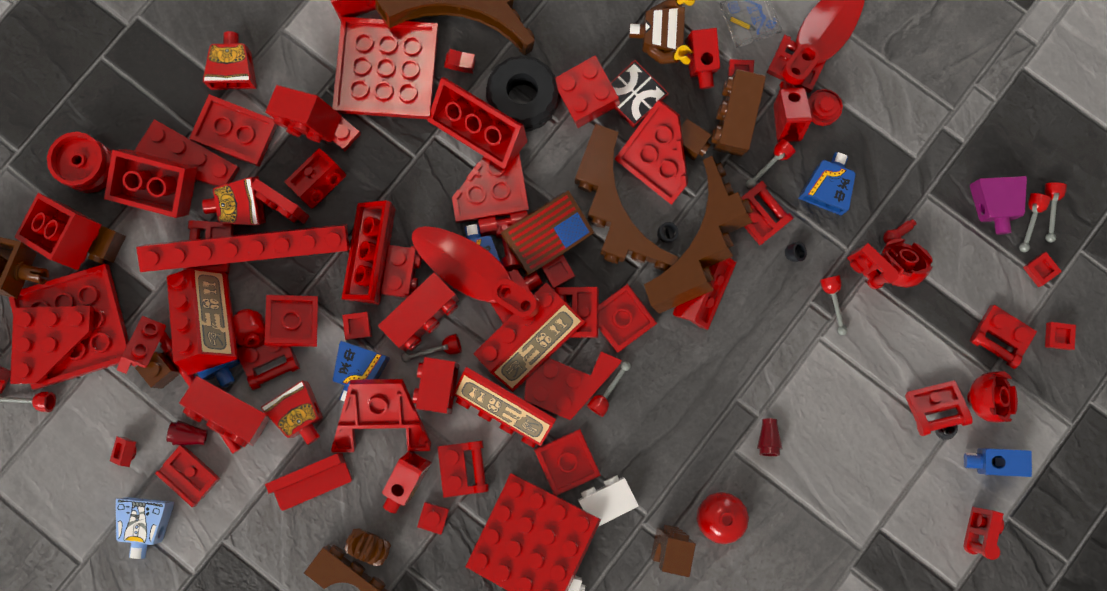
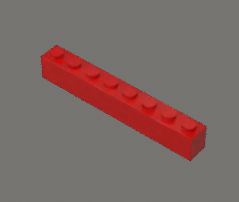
M347 224L144 244L137 246L136 249L140 272L341 252L348 251L350 244Z

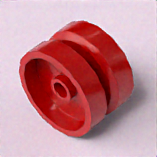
M66 133L57 138L50 146L47 155V165L52 176L62 184L83 193L98 192L106 187L112 151L86 133Z

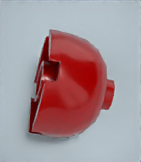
M892 239L887 242L881 253V256L899 274L898 279L891 284L908 288L923 282L932 270L931 263L933 259L931 255L917 243H913L911 246L904 243L905 239Z
M1005 371L989 372L980 375L973 381L967 395V400L977 416L988 422H1010L1012 420L1010 415L1017 412L1018 398L1016 387L1010 386L1007 380L1012 379Z
M717 492L710 494L703 500L697 510L696 519L700 531L706 538L715 543L728 544L736 542L744 535L748 528L749 516L746 506L739 498L730 493Z

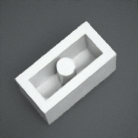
M617 475L604 481V487L598 490L595 487H591L581 493L582 498L578 499L582 509L600 518L599 526L638 507V503L624 477L619 479Z

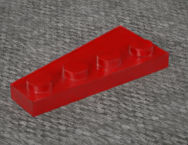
M155 119L134 150L198 167L195 180L217 187L232 183L240 170L238 166Z

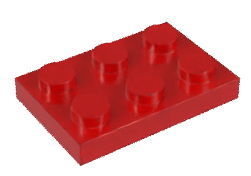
M209 94L189 139L260 167L278 125L273 122L274 119Z

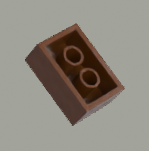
M736 69L732 76H728L727 81L724 82L721 94L725 96V100L719 105L716 119L720 120L719 125L717 124L716 129L714 128L710 143H714V151L741 157L749 150L765 84V75Z

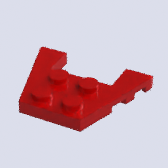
M600 352L591 375H588L548 358L526 380L524 401L571 420L620 365L622 360Z
M363 379L350 381L331 452H354L356 448L354 429L405 428L407 451L431 450V441L403 379Z

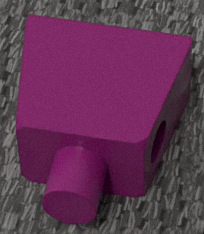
M1027 177L981 178L970 184L979 220L981 222L994 221L996 235L1012 233L1010 220L1024 216Z

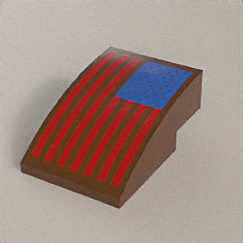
M567 190L502 231L501 235L525 274L529 275L592 235L594 231L573 196Z

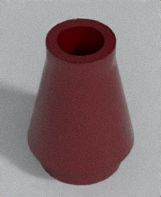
M762 419V427L757 445L759 455L780 456V450L783 448L777 419Z
M178 420L177 422L170 423L166 441L171 442L172 445H205L208 430H203Z

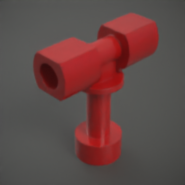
M527 210L510 213L509 218L496 220L495 216L478 219L482 237L496 234L497 238L502 239L505 257L501 259V262L507 271L519 269L521 266L502 237L501 232L528 215Z

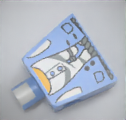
M132 497L116 499V539L118 542L131 543L129 558L144 559L146 558L147 545L162 542L174 506L173 501Z

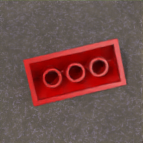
M445 77L441 78L431 107L430 118L427 121L500 167L508 168L528 142L524 125Z
M390 201L357 204L341 298L343 300L380 305L388 245H390L396 211Z

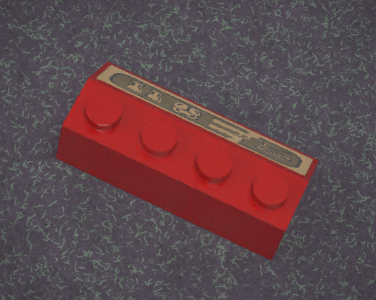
M188 268L168 275L167 287L173 362L188 375H192L238 359L228 274L226 272Z
M545 283L534 294L539 300L540 307L538 313L533 318L523 319L513 314L473 353L488 371L512 392L518 389L586 323L548 283ZM530 302L525 304V310L530 308Z
M468 367L464 369L452 394L457 397L456 403L466 409L473 406L480 410L477 414L488 422H491L492 418L501 423L500 429L511 435L514 431L523 436L521 441L533 448L536 444L542 445L556 421L552 416Z

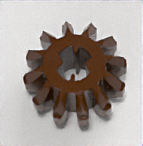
M357 528L353 529L351 535L348 536L344 549L346 553L370 565L380 566L387 559L391 544L380 536Z

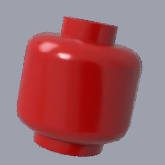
M243 309L234 315L233 322L237 344L254 347L265 338V323L259 312Z

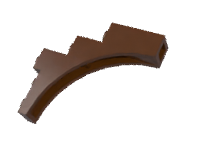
M375 0L376 10L389 28L407 20L423 16H458L481 22L498 31L510 40L524 56L533 50L535 37L529 28H525L522 24L518 12L512 9L514 0Z
M595 124L576 174L575 184L585 192L591 193L592 190L596 191L587 218L591 220V224L600 228H605V225L610 227L600 254L605 256L604 259L615 264H618L619 261L624 262L626 255L629 254L634 261L645 263L646 260L654 263L655 268L666 271L678 261L679 257L661 249L647 239L632 223L618 196L613 173V159L619 132Z
M713 156L703 160L708 176V200L706 213L697 235L690 247L674 265L660 276L644 284L650 304L659 314L714 290L711 283L714 280V276L709 267L733 256L730 247L734 246L729 233L753 223L749 215L753 212V209L748 199L743 200L738 192L734 193L730 182L725 183L723 178L727 176L725 168L721 162L717 164Z

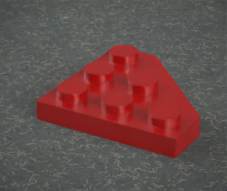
M659 99L614 160L671 205L688 185L680 115Z
M519 153L506 169L483 156L467 176L460 189L452 197L456 223L493 216H505L524 210L529 212Z
M94 307L14 308L10 384H41L57 365H60L75 351L74 348L83 339H87L93 333Z

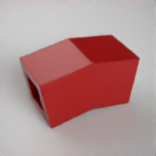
M449 49L446 53L444 67L473 74L476 60L475 54Z

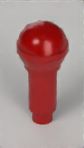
M911 219L896 229L887 230L883 235L884 243L887 244L892 239H901L902 236L917 225L916 221Z

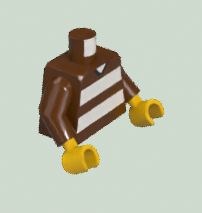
M665 0L652 7L645 13L644 24L630 23L629 38L643 39L642 51L660 64L677 63L679 60L683 64H689L691 60L685 54L692 53V50L688 46L683 45L685 7H682L684 3L692 6L695 0Z

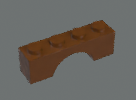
M664 524L663 529L657 527L651 559L660 562L659 568L662 572L690 577L696 543L690 540V535L682 532L683 530L679 529V527Z
M326 545L323 547L304 572L305 575L323 589L335 583H349L360 591H388L385 589L386 585L383 581L375 576L371 578L364 573L365 568L354 560L350 562L344 557L345 552L336 545H332V547Z

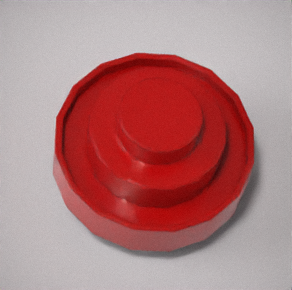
M817 90L808 99L812 117L811 122L816 125H831L842 113V100L832 90Z

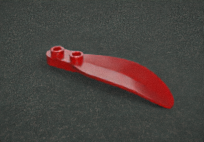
M821 0L810 11L798 31L795 52L782 69L783 78L788 83L793 85L802 84L815 65L827 61L844 46L857 25L865 0Z
M424 226L414 230L412 241L417 252L428 266L446 283L474 299L489 303H499L523 319L533 318L538 313L540 303L537 297L513 282L503 264L489 251L468 238L441 228ZM511 290L510 295L505 297V292ZM530 302V308L525 310V304Z

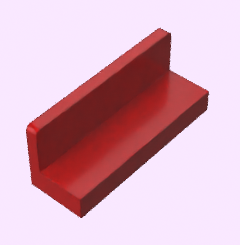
M728 258L710 266L709 268L714 276V280L711 281L714 290L676 306L673 315L689 320L700 328L708 330L737 262Z
M337 453L266 483L265 486L268 494H275L280 510L284 511L352 482V477L343 454Z

